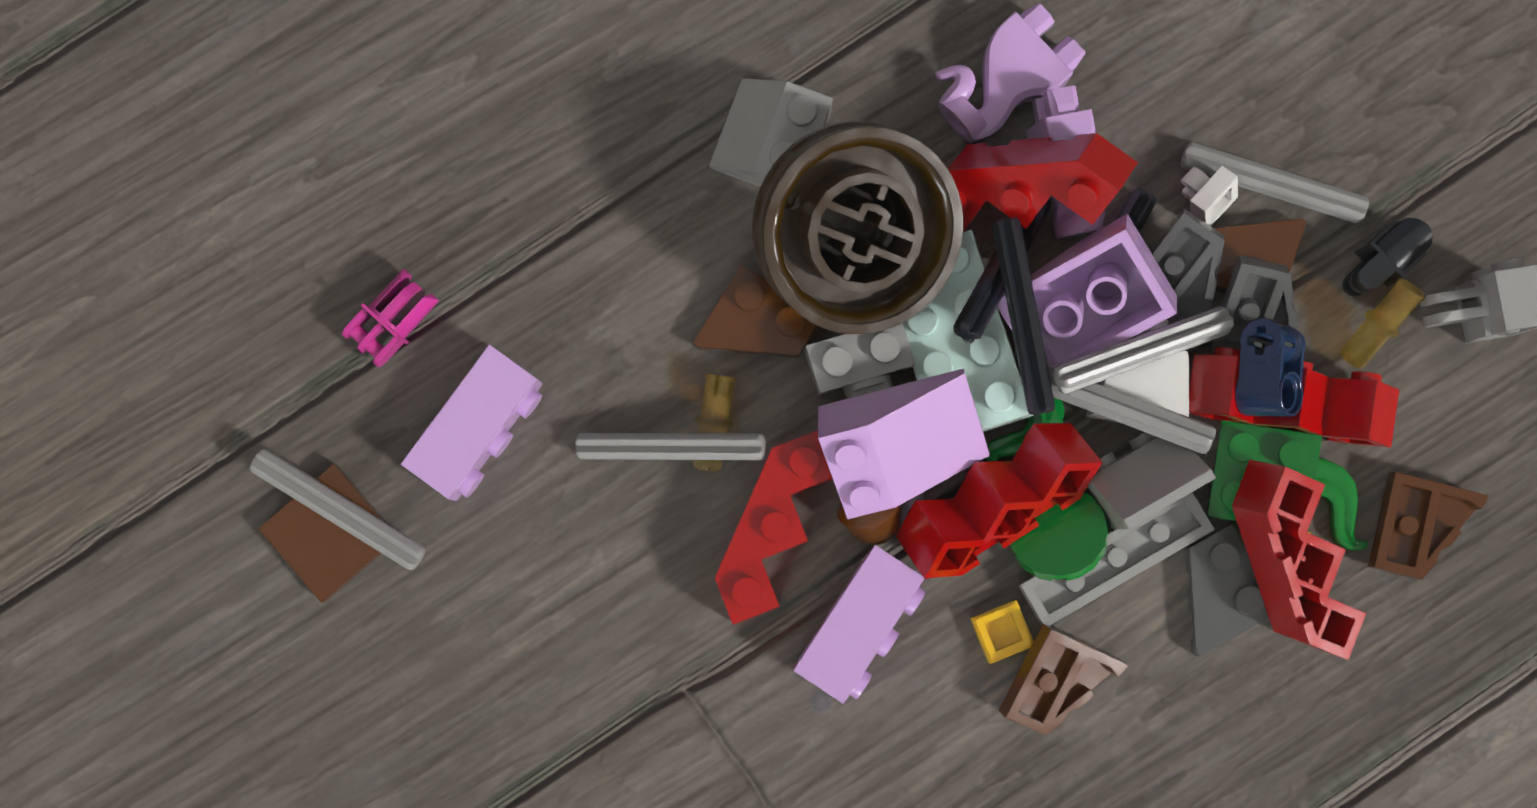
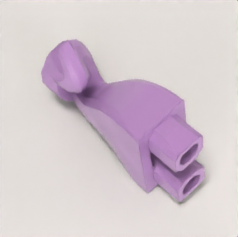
M1040 3L1035 4L1020 15L1015 11L992 35L985 49L982 62L983 106L980 109L976 110L968 101L976 84L975 76L969 67L953 65L935 73L936 79L940 82L955 80L940 98L938 108L953 130L969 143L980 142L995 135L1018 105L1043 97V93L1047 90L1064 87L1084 57L1085 50L1069 36L1053 50L1040 38L1055 22L1052 15Z
M1075 85L1047 90L1043 93V97L1031 101L1035 124L1026 130L1027 139L1051 137V141L1074 139L1076 135L1095 133L1092 109L1080 111ZM1051 196L1053 201L1052 228L1056 239L1089 234L1104 227L1105 210L1092 225Z

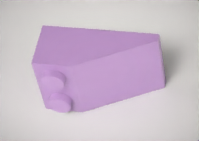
M1128 214L1083 238L1031 274L1047 364L1055 367L1126 341L1177 314V295ZM1004 294L997 308L1012 330L1006 295Z
M964 368L818 406V439L847 519L895 508L970 467L974 462H979L990 456Z

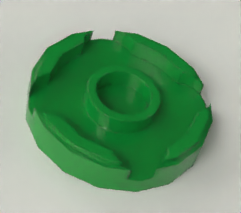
M1084 492L1078 501L1066 509L1062 510L1056 504L1035 519L1039 526L1011 544L1012 553L1024 570L1035 577L1052 581V579H1065V581L1078 579L1093 570L1105 554L1108 528L1104 511L1092 496Z

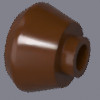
M840 502L837 516L840 523L857 540L878 545L890 540L899 529L902 504L895 508L847 519Z

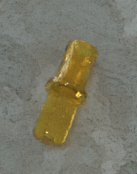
M1399 278L1396 285L1374 311L1368 309L1364 313L1366 320L1340 350L1343 359L1358 369L1363 368L1390 337L1396 338L1400 334L1398 327L1421 301L1423 302L1426 298L1425 294L1411 282Z
M706 373L700 416H695V421L699 422L698 433H727L728 426L733 427V422L729 421L734 384L737 378ZM693 460V466L699 470L716 472L721 469L722 460Z

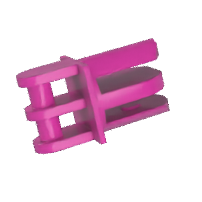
M405 268L395 276L369 306L364 303L361 305L363 307L362 310L342 332L343 337L346 339L352 337L359 344L357 349L361 353H370L375 358L373 364L377 367L383 366L404 343H409L406 337L440 301L434 294L424 296L425 290L416 282L410 283L412 276ZM373 316L378 323L368 333L363 326ZM388 330L394 337L384 347L378 340Z

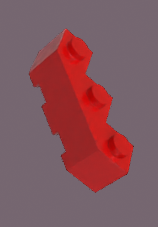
M1098 133L1076 135L1074 139L1051 141V137L1012 140L1008 145L987 147V143L967 144L947 169L953 177L959 192L963 211L964 232L987 201L1009 217H1017L1021 222V226L1027 229L1050 196H1053L1093 225L1120 191L1138 162Z
M1217 347L1214 350V355L1194 354L1189 384L1190 414L1216 422H1221L1222 420L1244 422L1252 425L1322 435V437H1326L1325 441L1390 448L1392 446L1399 389L1381 382L1382 375L1353 371L1351 372L1350 379L1330 378L1313 371V363L1304 361L1302 376L1303 401L1299 412L1295 416H1245L1240 413L1235 400L1241 350Z
M1071 423L1033 424L1026 433L1023 443L1012 461L974 462L954 499L915 501L908 511L907 517L900 527L896 538L924 579L964 575L980 564L976 556L998 542L1003 548H1006L1039 526L1035 518L1054 505L1058 504L1064 510L1078 501L1103 462Z
M818 430L771 449L716 573L715 580L733 625L780 607L762 559L808 542L791 496L833 480L818 439Z
M1249 460L1234 498L1232 509L1273 632L1312 648L1349 660L1366 613L1328 597L1346 549L1307 532L1325 484L1286 466Z

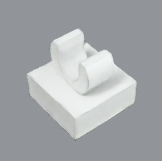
M1221 166L1211 178L1200 169L1193 167L1181 180V183L1186 186L1182 190V194L1190 200V212L1209 226H1212L1238 198V176L1224 166Z

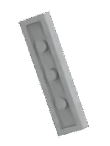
M1191 492L1129 529L1109 531L1105 554L1096 567L1082 577L1065 581V579H1052V581H1048L1033 575L1019 583L1018 587L1041 626L1043 623L1050 626L1215 529L1195 495Z

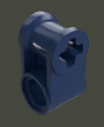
M1260 318L1253 320L1243 330L1240 339L1239 377L1235 389L1237 407L1240 413L1245 416H1295L1299 412L1303 401L1302 376L1306 349L1305 339L1302 333L1294 327L1280 326L1270 319ZM1285 341L1292 343L1293 347L1285 346ZM1253 342L1262 343V348L1255 346Z

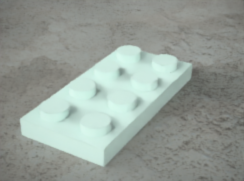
M972 230L963 232L958 259L942 290L921 312L905 321L903 326L915 362L913 369L917 380L964 368L982 430L986 432L1034 415H1030L1027 411L1020 371L999 309H996L982 337L975 339L973 343H966L961 337L954 334L953 325L985 270Z

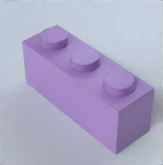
M489 345L401 465L449 500L457 501L461 495L468 498L482 481L484 474L479 470L491 455L495 458L499 457L513 438V434L509 430L519 416L526 419L539 404L542 394L538 390L543 383Z
M872 545L796 661L793 671L842 704L845 703L849 695L858 699L872 677V674L866 671L876 653L884 658L896 641L899 632L894 630L893 627L903 612L911 616L926 593L925 590L920 588L924 581L923 576L878 546Z

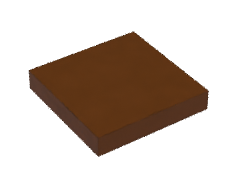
M333 464L316 478L319 482L387 523L338 465ZM294 498L258 528L321 603L329 600L382 554Z

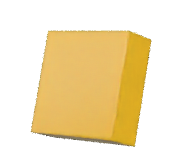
M1011 600L969 618L988 664L1029 649L1034 643L1017 600Z

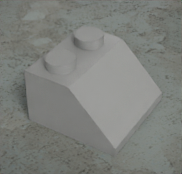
M742 78L709 168L761 187L767 173L784 151L803 136L827 125L831 115L833 98L788 81Z
M1143 432L1128 441L1132 447V450L1116 458L1111 451L1099 458L1103 463L1085 492L1092 496L1104 511L1108 531L1122 530L1133 527L1214 480L1216 477L1211 468L1193 450Z

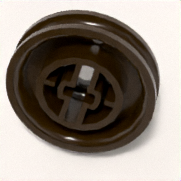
M862 121L840 122L816 129L800 138L784 151L767 173L759 189L752 219V241L759 268L772 290L787 305L811 323L827 330L845 334H868L884 331L904 323L921 312L933 301L948 281L958 259L963 236V211L959 192L953 177L940 158L926 145L907 134L880 124ZM854 186L868 193L873 201L848 189V187ZM826 208L858 221L863 222L864 220L873 225L874 229L871 235L867 237L842 226L838 228L821 217ZM818 238L842 253V255L834 254L822 246L819 247Z

